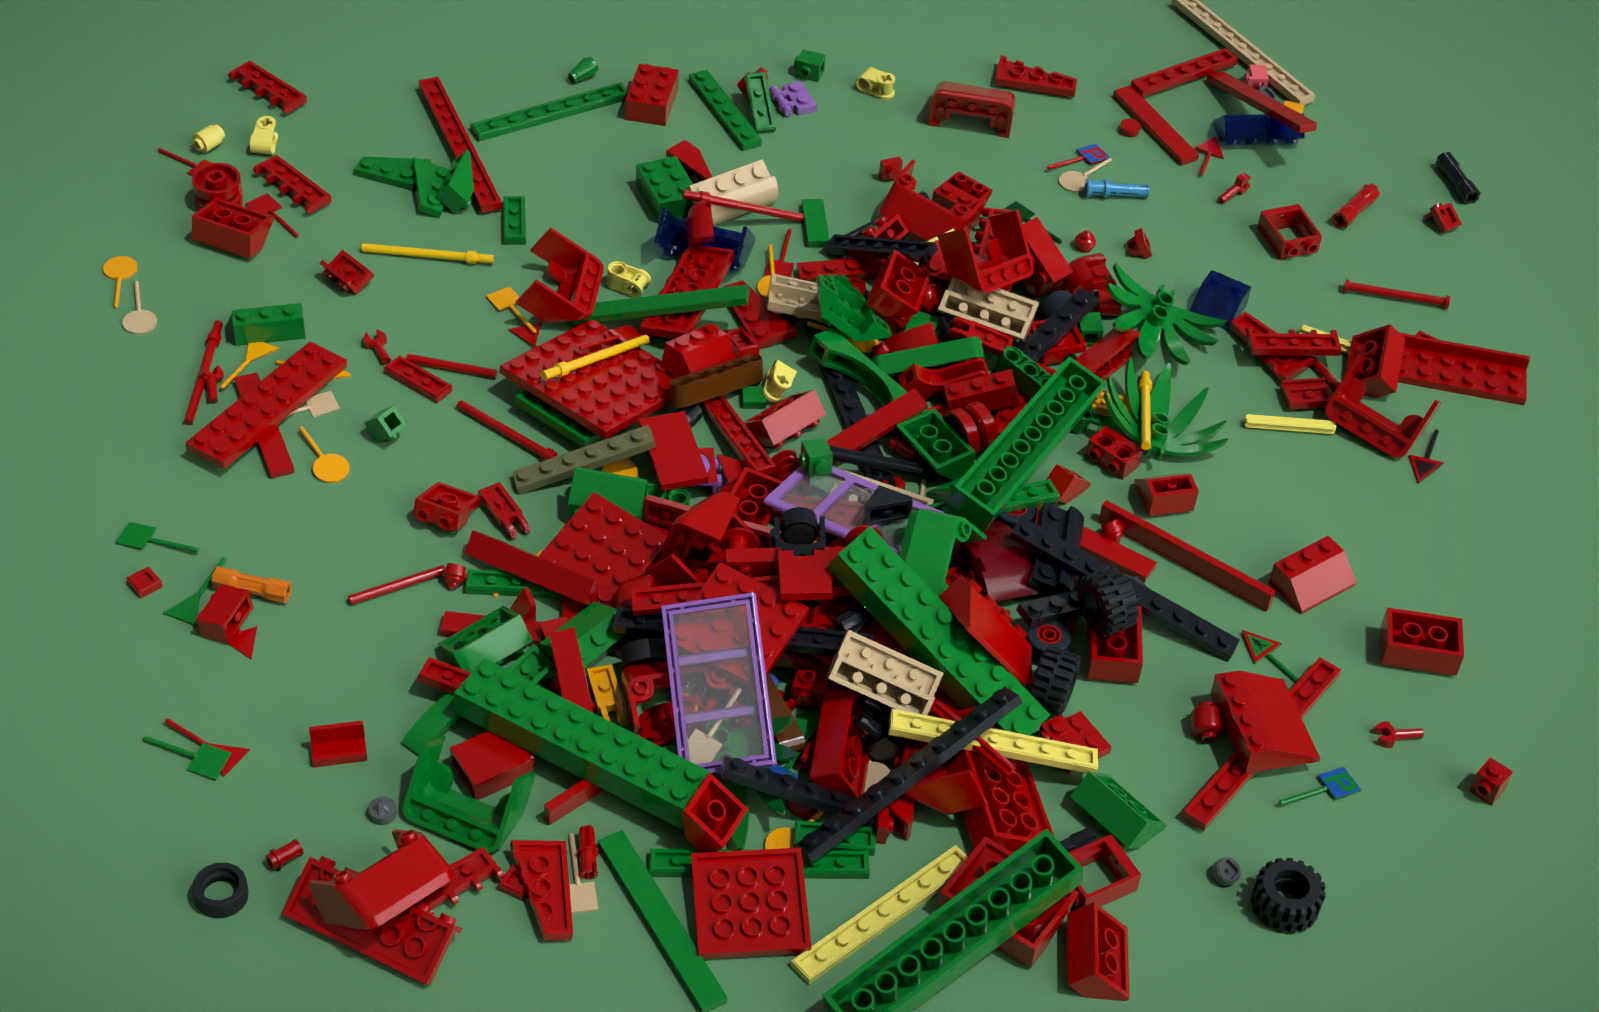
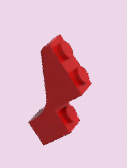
M974 358L941 369H926L914 363L901 373L898 378L900 386L907 392L915 388L922 398L926 400L936 391L946 396L945 384L988 375L986 361L982 358Z

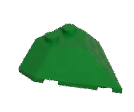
M819 274L816 277L819 309L824 323L830 327L834 325L839 329L838 331L846 339L852 338L856 342L889 338L892 335L888 324L875 315V311L871 307L866 305L867 300L857 288L853 287L846 275H841V277L839 275H826L824 277L822 274Z

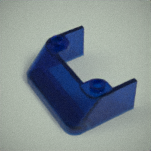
M662 208L654 243L664 250L663 254L676 257V253L682 255L689 246L686 220L675 218L666 208ZM713 226L714 242H707L706 246L735 250L736 257L729 269L739 271V268H744L754 247L756 237L745 226H743L742 233Z

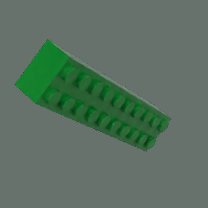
M1069 356L956 483L944 504L967 519L979 530L985 532L1093 406L1107 383Z
M871 526L845 547L827 566L829 571L914 660L944 673L939 686L961 710L981 705L994 692L1005 686L1017 693L1023 703L994 725L995 729L1030 736L1050 716L1021 683L965 629L953 612Z
M485 658L454 692L455 714L682 830L684 825L681 812L708 773L712 774V772Z
M1046 828L822 994L824 1007L828 1012H912L1082 884L1083 868Z

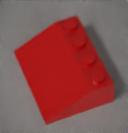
M961 575L940 595V598L965 629L1029 690L1032 684V648L1025 638L1028 635L1027 632L1019 624L1013 626L1010 623L1013 621L1011 616L1004 609L999 612L995 608L998 604L989 594L983 596L980 593L983 589L975 580L971 579L968 581Z
M1240 670L1215 674L1210 694L1214 703L1223 710L1226 731L1245 774L1320 762L1321 758L1283 679Z
M964 749L947 768L949 774L971 770L987 800V806L962 811L974 849L985 836L1013 853L1046 828L1054 836L1028 762L1006 758L1016 768L1012 775L1006 778L977 752Z
M985 836L940 891L938 908L1001 863L1013 852ZM1072 890L997 948L1032 968L1052 940L1077 899L1079 892Z

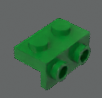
M535 644L507 669L539 685L538 683L542 679L547 682L557 672L554 668L556 666L555 659L551 661Z

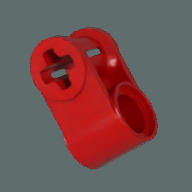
M1114 279V280H1113V285L1117 286V285H1116V281H1115V279ZM1106 287L1097 289L1094 293L1099 301L1095 306L1096 312H1100V316H1120L1121 304L1112 298Z

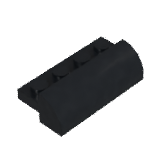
M1044 502L1040 508L1038 526L1080 549L1084 527L1082 513L1073 506H1070L1066 511ZM1033 552L1029 584L1047 590L1046 597L1074 591L1075 575Z

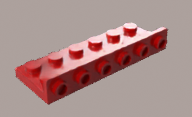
M689 244L686 251L682 253L678 265L674 267L672 275L666 280L662 292L658 295L718 288L736 257L735 250ZM705 310L646 317L640 324V333L649 337V343L653 336L678 338L696 328Z
M1400 333L1406 340L1398 383L1525 405L1527 400L1529 356Z
M321 855L319 860L309 857L282 914L426 985H431L455 932L460 934L463 929L455 925L457 919L441 913L440 917L431 913L432 907L418 901L415 905L407 908L381 926L369 930L323 923L308 882L311 880L329 882L333 879L334 874L342 870L335 868L337 862ZM345 867V868H344V870H349L350 872H356V871H354V870H352V869H350V868H348V867Z

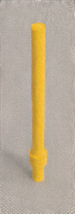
M362 243L361 247L362 252L457 260L466 261L467 264H476L477 262L494 264V255L478 254L477 251L456 252Z
M643 335L567 363L565 361L554 364L552 368L542 371L541 378L547 380L555 376L562 377L568 375L572 370L648 344L649 337Z
M1143 371L1139 381V391L1141 392V447L1144 450H1149L1151 448L1150 392L1152 391V381L1150 380V373Z

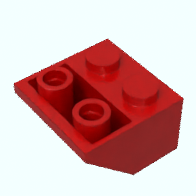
M958 171L933 191L932 201L948 210L956 204H963L973 209L981 198L985 199L984 206L986 205L992 194V189Z
M1179 473L1134 480L1148 516L1194 511L1199 490L1191 474Z

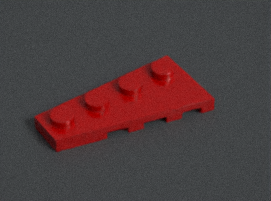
M511 840L510 848L543 940H572L573 923L566 841Z

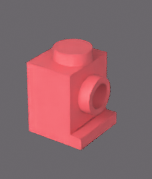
M1250 64L1247 72L1244 74V83L1256 90L1263 86L1267 87L1269 78L1266 65Z

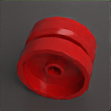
M210 163L200 167L192 175L195 205L198 210L215 197L241 206L243 205L241 176L237 168L232 165Z
M972 401L961 408L947 411L942 416L976 452L975 456L978 453H984L998 437L997 427L990 411L979 401Z

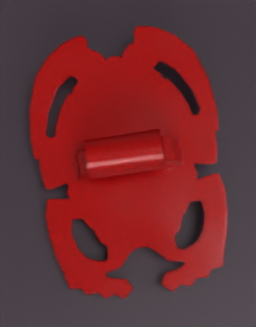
M697 695L683 697L684 704L692 703L690 707L685 706V714L694 713L696 705L698 708L703 707L702 701ZM672 702L655 705L639 716L640 728L642 729L640 737L646 740L647 738L655 740L650 742L660 747L676 740L674 736L676 731ZM695 723L687 729L688 736L693 734L695 729H701L703 724Z

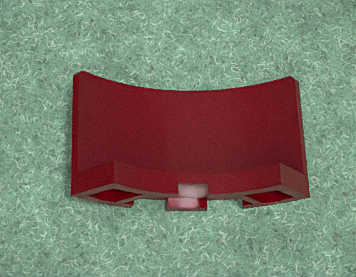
M993 521L986 531L983 532L987 535L986 540L954 544L952 555L959 559L962 564L967 563L971 568L969 571L971 579L975 580L983 589L980 593L983 596L989 594L995 602L1040 593L1041 588L1029 584L1032 558L1028 549L1011 540L1009 536L1013 529L1000 521Z

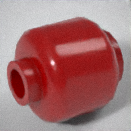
M1201 702L1197 704V707L1191 711L1192 733L1196 737L1201 738L1203 742L1216 741L1217 737L1225 732L1223 710L1214 702Z

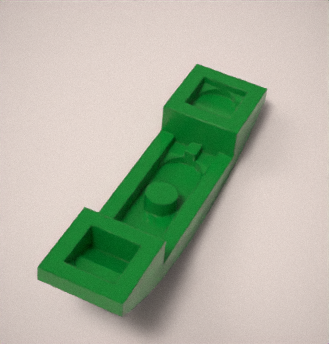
M447 693L435 702L412 726L401 744L418 756L422 741L443 734L457 722L461 716L455 714L454 694Z

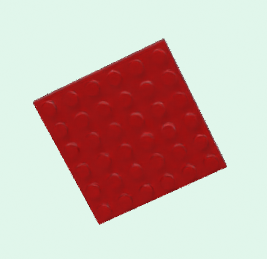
M595 320L587 321L500 365L499 373L603 439L609 438L639 421L640 418H644L671 403L669 382L678 378L660 366L661 360L654 357L651 353L636 347L572 370L568 375L562 377L555 376L543 380L541 372L552 368L554 364L562 361L567 363L621 343L619 340L579 350L581 345L612 337L608 333L610 329Z

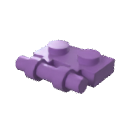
M801 81L782 85V91L776 86L770 87L771 98L774 102L778 103L779 110L786 116H790L793 111L797 115L817 112L816 102Z

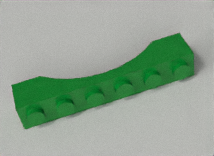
M833 327L813 336L808 353L822 366L842 372L860 382L876 396L882 407L907 393L904 388ZM926 409L925 411L921 412L920 414H923V413H925V412H927V411H929V410Z

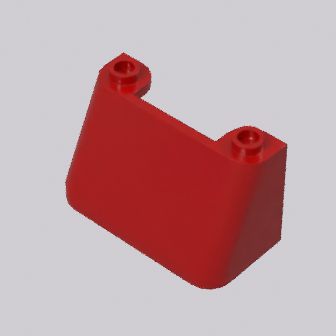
M947 81L940 82L932 95L928 126L938 127L942 119L950 120L951 113L989 118L991 119L990 127L994 128L995 126L998 128L999 137L1009 138L1016 97L1013 93L1004 90Z
M718 492L678 516L670 528L657 563L673 553L686 566L695 559L706 563L712 553L705 546L709 543H714V547H719L740 498L728 492Z

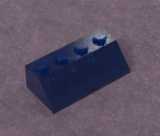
M1266 114L1223 115L1213 120L1219 142H1226L1227 146L1239 145L1238 142H1246V145H1258V141H1266V145L1278 144V141H1285L1286 144H1298L1299 140L1305 138V132L1298 133Z

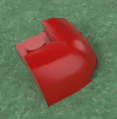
M710 199L696 202L687 214L688 244L697 243V245L706 246L707 242H714Z
M1096 253L1070 261L1068 264L1073 273L1062 282L1065 291L1070 292L1072 295L1080 288L1092 294V290L1107 287L1109 283L1113 284L1114 279L1106 266L1104 254Z

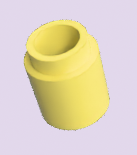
M209 125L193 135L192 144L197 151L206 153L222 143L225 139V133L219 125Z

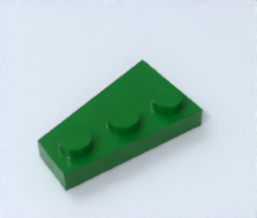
M363 156L354 168V176L414 191L417 187L416 182H414L415 172L414 168H412V158ZM422 159L431 163V159Z
M413 157L412 168H414L415 172L414 182L417 185L416 195L419 211L440 218L444 204L436 197V194L449 169Z

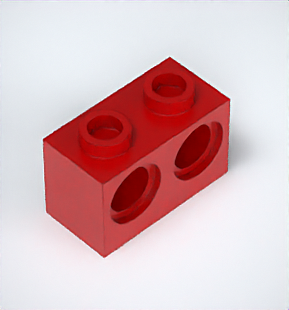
M1105 426L1089 439L1086 456L1123 480L1140 466L1143 449L1108 426Z

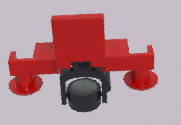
M795 507L786 510L781 515L780 524L779 517H774V528L770 530L769 548H753L756 544L755 535L746 528L735 527L725 531L719 547L725 551V565L729 567L733 565L751 566V577L779 575L780 601L832 600L831 571H829L827 566L847 546L826 547L824 516H819L818 524L817 515L813 510L805 507ZM861 525L851 529L845 538L846 545L848 546L869 526ZM871 526L883 539L881 532L877 528ZM819 535L820 541L813 543Z

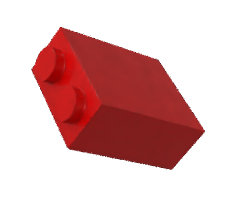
M491 731L484 732L450 747L451 765L471 796L476 800L513 785L515 778L531 771L533 772L535 759L532 752Z

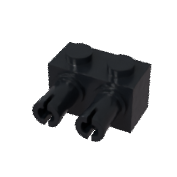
M862 695L858 701V707L865 710L872 717H869L862 711L855 717L853 726L867 734L864 751L880 763L885 764L904 752L907 738L888 735L889 715L891 709L894 708Z

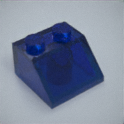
M1211 270L1202 282L1189 311L1212 318L1227 320L1221 328L1229 331L1231 321L1241 315L1247 306L1251 286Z

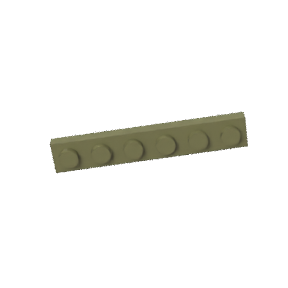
M649 425L515 470L512 473L520 495L570 478L574 475L576 467L593 470L656 448V444Z

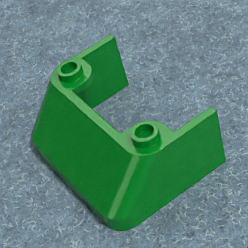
M924 508L915 509L909 515L899 556L940 598V595L949 587L945 580L954 544L986 540L987 535L964 517Z
M438 735L422 741L403 804L404 816L415 824L477 850L484 847L488 853H492L500 849L525 811L536 773L531 771L515 778L511 792L503 795L498 802L497 808L451 789L454 779L453 772L449 766L438 762L446 736Z

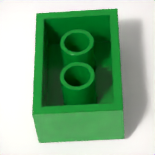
M673 156L637 164L636 186L657 222L660 224L686 218L694 203L692 200L682 198V192L687 190L693 183L678 158Z

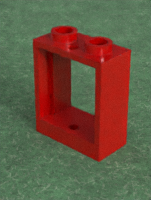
M1299 204L1264 210L1260 213L1257 228L1279 259L1318 252L1322 235ZM1294 226L1302 238L1286 241L1278 229Z
M1112 834L1069 852L1081 867L1102 859L1118 880L1090 894H1087L1081 885L1076 887L1074 890L1078 891L1079 895L1073 906H1076L1078 909L1093 902L1101 907L1137 891L1141 873Z

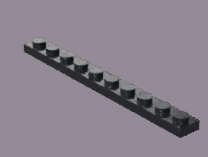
M812 321L813 323L830 328L826 323ZM805 322V332L811 344L813 336L823 332V330L810 327ZM818 362L845 429L867 417L851 377L837 370L824 367ZM877 440L859 450L883 456ZM860 466L864 477L879 482L886 480L888 485L892 484L893 477L890 472Z
M1022 516L1009 536L1011 540L1080 579L1111 567ZM1124 574L1134 589L1138 605L1142 606V614L1227 662L1230 660L1240 639Z
M617 607L612 625L614 633L665 638L662 614L633 616L632 608ZM681 616L674 617L675 625L677 624ZM800 626L784 651L834 656L840 647L846 631ZM855 632L874 641V634Z
M1005 686L994 692L989 699L981 705L974 707L969 714L953 723L940 736L933 738L928 745L919 752L912 754L907 761L891 770L878 783L871 785L866 792L855 800L850 801L837 814L826 819L813 832L806 834L795 845L796 848L801 847L802 856L811 863L816 861L1023 703L1020 696Z

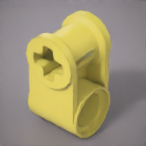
M868 67L856 79V86L863 93L876 96L882 100H890L895 96L893 89L895 76L891 73L880 71L874 67Z
M263 116L257 120L254 132L250 138L251 153L274 154L278 134L275 132L276 120L273 117Z
M614 261L608 265L607 286L611 290L624 293L632 298H638L642 295L643 288L651 282L650 275L643 269L632 267L620 261Z
M776 359L767 373V379L762 390L765 398L771 402H779L784 391L791 387L797 371Z

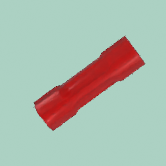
M1371 183L1365 184L1359 189L1349 202L1333 213L1331 219L1334 225L1339 229L1347 228L1355 220L1356 216L1379 198L1378 186Z

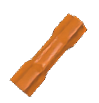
M216 566L211 580L212 588L218 589L221 584L247 589L250 594L263 596L268 600L282 603L288 602L292 592L291 581L253 576L221 566Z

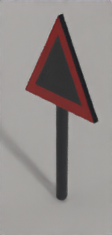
M1438 429L1434 430L1425 458L1409 454L1418 484L1444 464V462L1430 459L1439 433Z

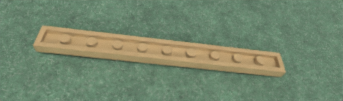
M1172 0L1174 6L1248 66L1250 64L1266 65L1269 78L1268 83L1292 102L1306 105L1314 101L1315 94L1199 0Z

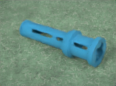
M1086 178L1084 185L1085 197L1096 195L1102 196V198L1109 196L1148 198L1150 192L1148 184L1112 183L1108 179L1092 181L1090 178Z

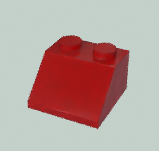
M711 773L705 776L681 812L686 839L701 853L717 852L723 849L748 811V808Z

